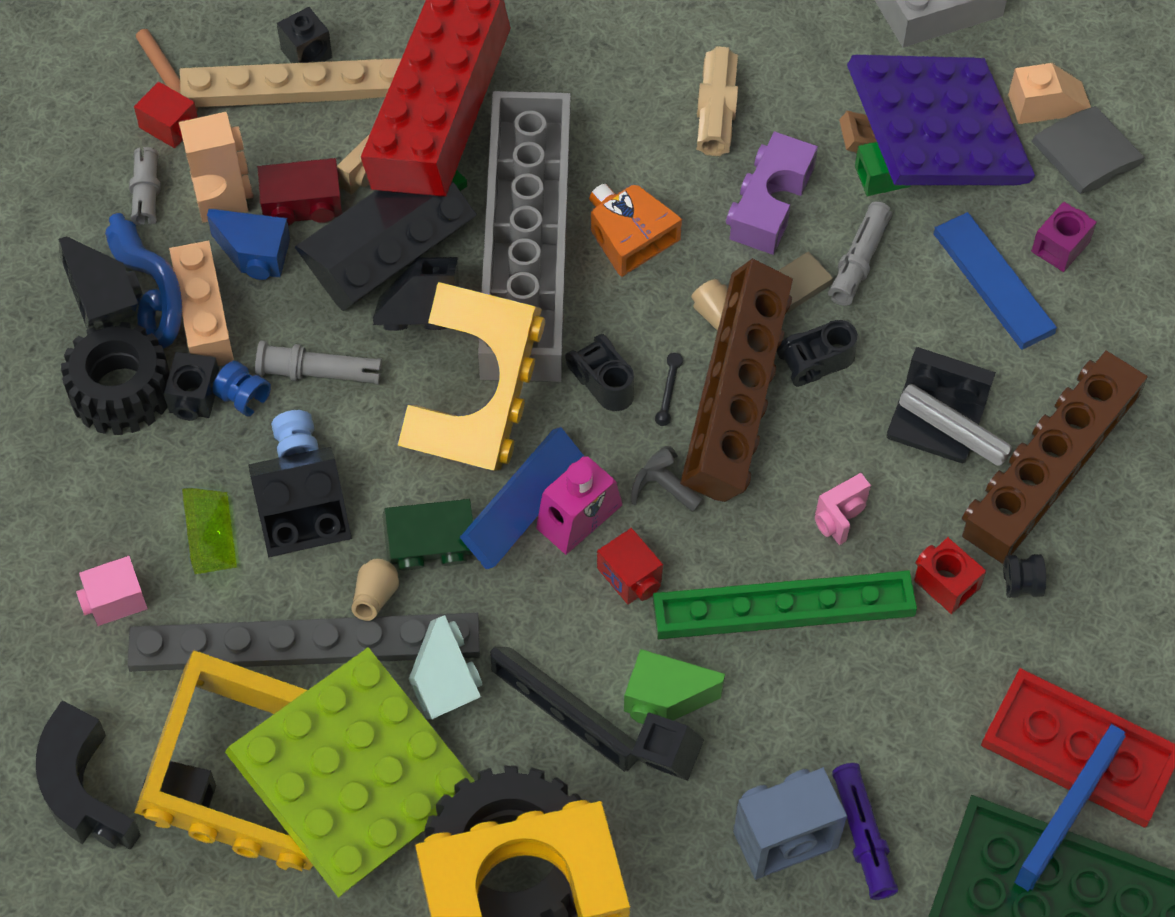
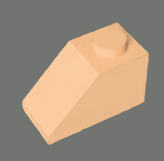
M1048 63L1015 68L1008 95L1018 124L1065 118L1079 111L1091 108L1082 82L1055 64Z

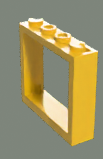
M193 650L182 673L134 813L155 821L156 827L169 828L172 825L189 831L188 835L197 841L214 843L216 840L233 846L232 850L239 855L249 858H257L260 855L275 860L276 865L284 870H287L289 867L300 871L303 869L310 870L313 867L312 863L291 836L160 792L195 687L273 714L307 691L306 689Z

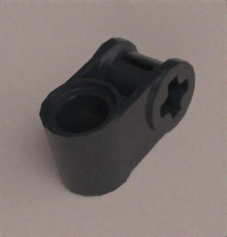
M833 320L825 325L785 338L776 352L779 358L785 360L792 372L790 378L793 385L800 387L851 366L855 360L858 334L856 328L851 323L844 320ZM839 344L845 347L837 348L832 345Z
M601 333L595 336L594 342L577 352L571 350L565 354L568 368L605 409L622 411L632 404L634 400V372L604 334Z

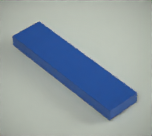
M968 212L935 227L934 236L1021 350L1055 334L1056 325Z
M561 427L552 430L459 537L485 569L495 567L539 515L542 494L545 489L565 473L571 464L584 457Z
M1113 724L1109 726L1025 860L1014 883L1027 891L1033 889L1117 754L1126 737L1124 735L1125 731Z

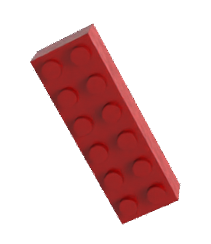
M504 0L425 1L360 156L371 190L435 196L447 195L511 29Z

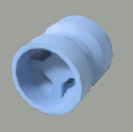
M286 411L273 419L271 425L274 438L279 441L277 446L278 458L319 449L317 439L312 436L314 431L312 416L307 411Z

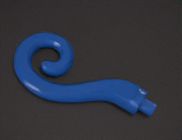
M121 213L113 214L109 218L110 226L105 232L112 255L116 260L122 262L124 267L150 275L159 287V290L152 289L147 291L141 298L137 314L138 325L146 329L147 335L152 333L158 339L159 346L162 345L163 348H167L176 339L182 319V298L177 276L171 265L163 257L144 248L136 225L132 221L125 220L124 215ZM156 311H162L161 322L157 327L155 321Z

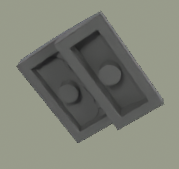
M1096 106L1065 117L1035 135L1031 141L1079 194L1106 185L1113 175L1131 171L1138 167L1145 158Z

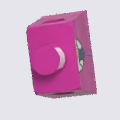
M587 456L582 457L577 462L571 464L567 471L543 492L536 529L567 555L623 505L617 482Z

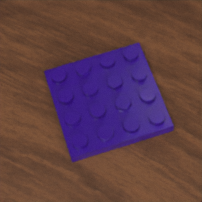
M853 54L847 67L894 185H1022L1030 183L1035 177L985 58Z

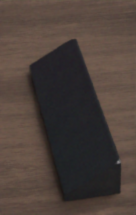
M494 647L490 651L491 671L624 772H628L638 759L631 754L636 743L635 740L510 647Z

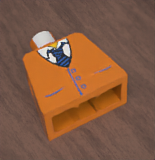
M601 184L590 194L589 200L595 206L591 212V232L621 277L681 240L682 219L640 186L631 185L620 193L615 194L607 184Z

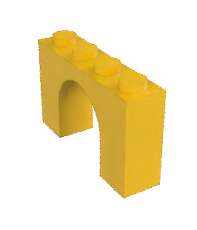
M438 282L428 323L466 332L486 342L498 361L499 383L490 402L481 410L466 416H456L417 405H408L398 446L493 471L501 470L503 463L509 464L515 443L514 440L509 439L513 423L518 424L520 422L525 405V400L520 398L523 382H530L535 366V359L530 358L533 342H539L544 331L545 318L540 317L542 309Z
M578 800L568 803L562 810L546 814L542 811H530L520 815L516 821L499 825L496 822H483L472 827L469 832L451 835L447 832L436 833L428 836L424 842L415 844L430 917H482L478 902V892L484 877L500 862L508 858L526 855L545 859L560 869L569 882L578 917H630V905L602 801L590 803L587 800Z

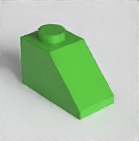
M640 649L624 695V712L630 713V717L641 724L644 723L648 712L670 720H676L720 699L724 688L725 674Z

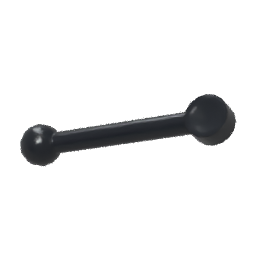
M671 353L667 357L669 372L661 410L655 416V421L660 426H666L671 421V416L668 412L677 368L683 363V357L679 353Z

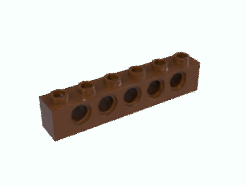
M753 258L731 274L680 482L681 485L722 502L742 494L751 481L750 463L752 455L757 450L760 442V436L757 433L760 420L768 407V400L765 398L768 385L776 372L774 359L784 337V330L782 329L784 316L792 303L790 290L793 278Z
M1105 350L1096 363L1089 360L1078 375V385L1074 389L1067 387L1055 404L1057 410L1051 417L1045 414L1039 420L1032 432L1034 438L1028 445L1022 442L1013 452L1009 460L1011 466L1005 473L999 470L992 477L985 491L988 494L981 502L975 499L966 509L962 520L966 522L962 537L1004 564L1005 556L1012 555L1140 397L1148 376ZM1092 397L1099 398L1102 401L1095 400ZM1069 424L1076 425L1081 429L1073 428ZM1046 452H1052L1059 457L1050 456ZM1022 480L1032 481L1036 485H1028ZM1004 508L1011 511L1013 514H1004L998 509Z

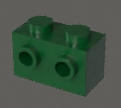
M470 499L384 508L382 518L387 560L393 565L398 564L399 570L420 569L425 567L424 561L441 559L443 566L459 565L467 562V556L473 555L459 538L473 522Z

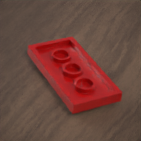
M1019 668L981 743L982 747L1070 790L1109 726L1113 724L1125 731L1124 735L1126 737L1088 800L1144 828L1150 822L1175 769L1174 743Z

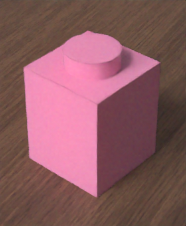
M130 556L79 573L84 589L78 590L76 593L84 616L93 613L97 626L148 609Z

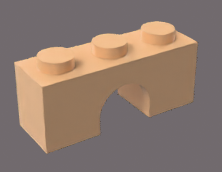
M227 112L179 122L202 223L208 222V209L248 213L246 199L253 198V193L247 175L249 172L243 151H240L244 150L239 126H230Z
M209 240L169 248L173 270L181 290L182 317L190 354L216 357L218 366L234 361Z

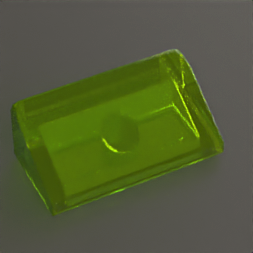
M197 488L182 489L190 559L194 574L237 568L227 492Z

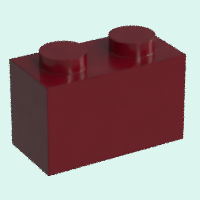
M336 158L257 166L262 215L287 218L288 226L296 221L306 220L325 223L342 214Z

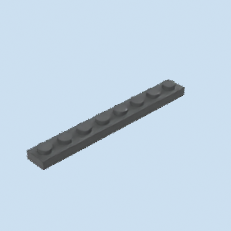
M478 613L381 616L375 617L370 621H364L356 617L133 626L129 629L128 669L130 672L184 670L193 650L240 667L346 663L367 647L370 648L379 661L416 660L431 620L444 615L448 623L455 621L462 634L464 645L459 648L463 657L477 658L480 657Z

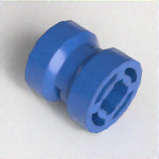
M231 361L218 373L212 389L213 393L224 402L232 401L236 410L245 416H251L255 411L246 406L253 397L264 403L269 397L271 384L259 375H250L249 369L239 361Z

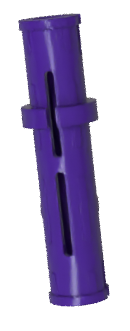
M857 763L840 765L832 771V775L836 781L855 843V848L852 851L854 859L857 863H861L869 888L870 898L881 900L891 897L898 892V886L895 884L887 858L890 849L887 841L881 839L872 805L860 773V766Z

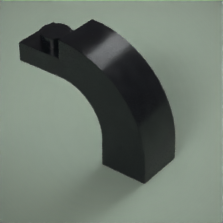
M62 700L47 721L37 746L36 776L43 798L61 828L82 845L91 831L94 830L92 833L93 837L105 846L115 849L119 843L131 850L141 836L135 820L96 800L84 790L83 778L86 766L106 737L99 719Z

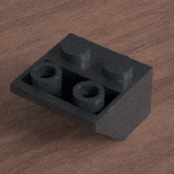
M458 257L417 258L379 297L373 316V325H383L385 330L390 331L404 330L408 328V325L424 324V328L428 330L447 329L446 327L428 322L438 282L459 287Z
M331 447L248 464L268 557L352 539L336 461Z

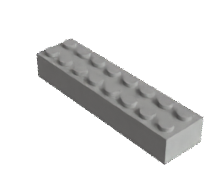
M493 91L482 293L542 309L540 317L545 318V326L541 340L533 342L530 358L535 359V366L530 381L561 382L570 149V93ZM479 338L480 380H499L500 372L497 358L489 345Z

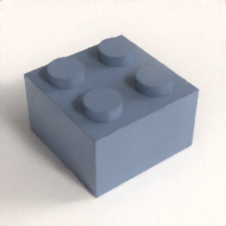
M824 767L810 772L808 769H802L786 777L784 783L770 788L766 785H760L745 792L742 798L738 800L733 833L754 879L757 880L837 849L847 815Z

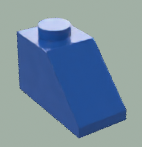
M208 209L207 218L212 237L241 273H247L250 277L258 280L267 279L269 276L281 277L290 242L287 218Z

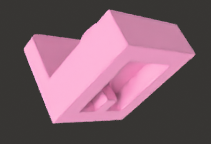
M862 473L823 493L818 499L815 522L824 536L829 537L832 535L839 545L847 540L850 529L848 520L856 517L866 507L871 485Z

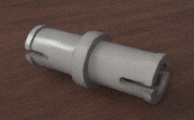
M144 147L143 158L141 157V148H137L133 152V178L129 181V191L133 195L131 221L135 225L145 224V216H148V224H155L157 221L156 195H159L161 191V183L157 179L159 153L153 148Z

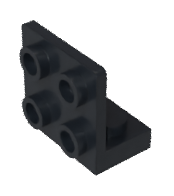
M916 347L903 391L908 385L913 384L979 425L996 372ZM898 402L887 431V439L959 463L966 462L970 448L907 410Z

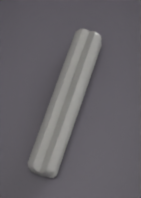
M910 384L901 394L899 400L901 406L990 462L1001 466L1008 459L1012 450V446L919 387Z

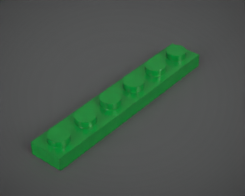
M910 570L653 593L657 639L915 617L917 611Z

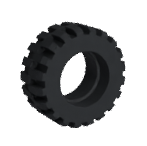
M504 766L505 773L493 774L492 769L488 768L478 771V780L470 783L468 778H464L454 785L455 796L453 798L448 794H444L436 804L437 816H429L424 828L425 837L427 838L430 835L447 832L451 835L469 832L472 827L483 822H496L498 825L516 821L520 815L530 811H542L544 814L562 810L568 803L582 799L578 794H572L569 797L568 784L557 777L553 778L550 783L545 780V772L535 768H531L529 774L518 773V766ZM555 865L541 882L522 891L502 892L486 887L483 884L479 888L478 902L482 917H578L569 882Z

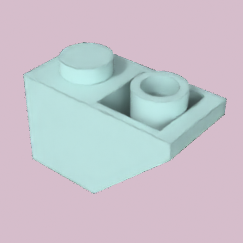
M445 615L431 620L409 676L410 684L426 719H434L481 697L477 689L482 686L480 675L472 661L465 662L459 648L464 645L462 634L455 621L448 623Z

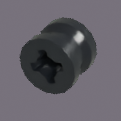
M1032 554L1028 559H1019L1016 555L1005 556L1003 576L1006 581L1007 598H1016L1021 593H1030L1033 597H1043L1046 590V567L1042 554Z

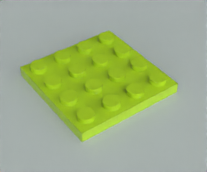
M369 647L231 744L225 751L230 760L338 898L425 831L424 828L429 816H437L436 804L444 794H448L452 798L455 796L454 785L464 778H468L470 783L475 781Z

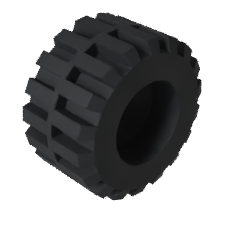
M112 322L103 323L104 328L96 330L95 327L86 330L87 336L84 338L81 336L73 340L74 349L67 348L64 354L66 362L61 363L62 380L77 418L80 416L82 423L88 428L94 423L96 431L105 434L108 427L112 428L114 435H123V428L130 427L131 432L134 433L140 431L139 423L145 421L150 426L156 421L154 417L155 411L162 415L167 409L164 391L170 373L162 345L159 346L158 339L152 333L147 335L145 328L137 325L134 329H131L128 322H121L119 326H113ZM131 369L136 371V374L123 384L116 386L98 384L104 375L113 370Z

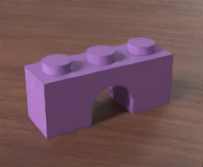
M777 132L773 133L767 146L761 144L754 162V166L757 168L754 174L747 173L740 191V195H742L740 203L733 202L727 215L726 224L731 226L730 240L774 255L788 225L790 204L776 200L771 194L778 191H787L802 196L815 168L818 146Z

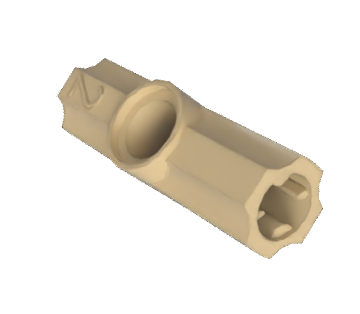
M715 47L714 50L706 52V57L704 58L703 83H700L697 109V117L699 118L697 150L705 155L721 156L724 153H729L731 146L732 120L735 121L738 86H735L738 55L730 51L728 47Z

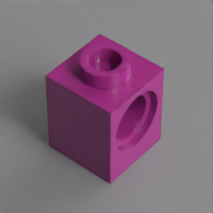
M1063 201L1037 230L1031 252L1062 272H1065L1090 243L1097 222L1084 211L1076 209Z

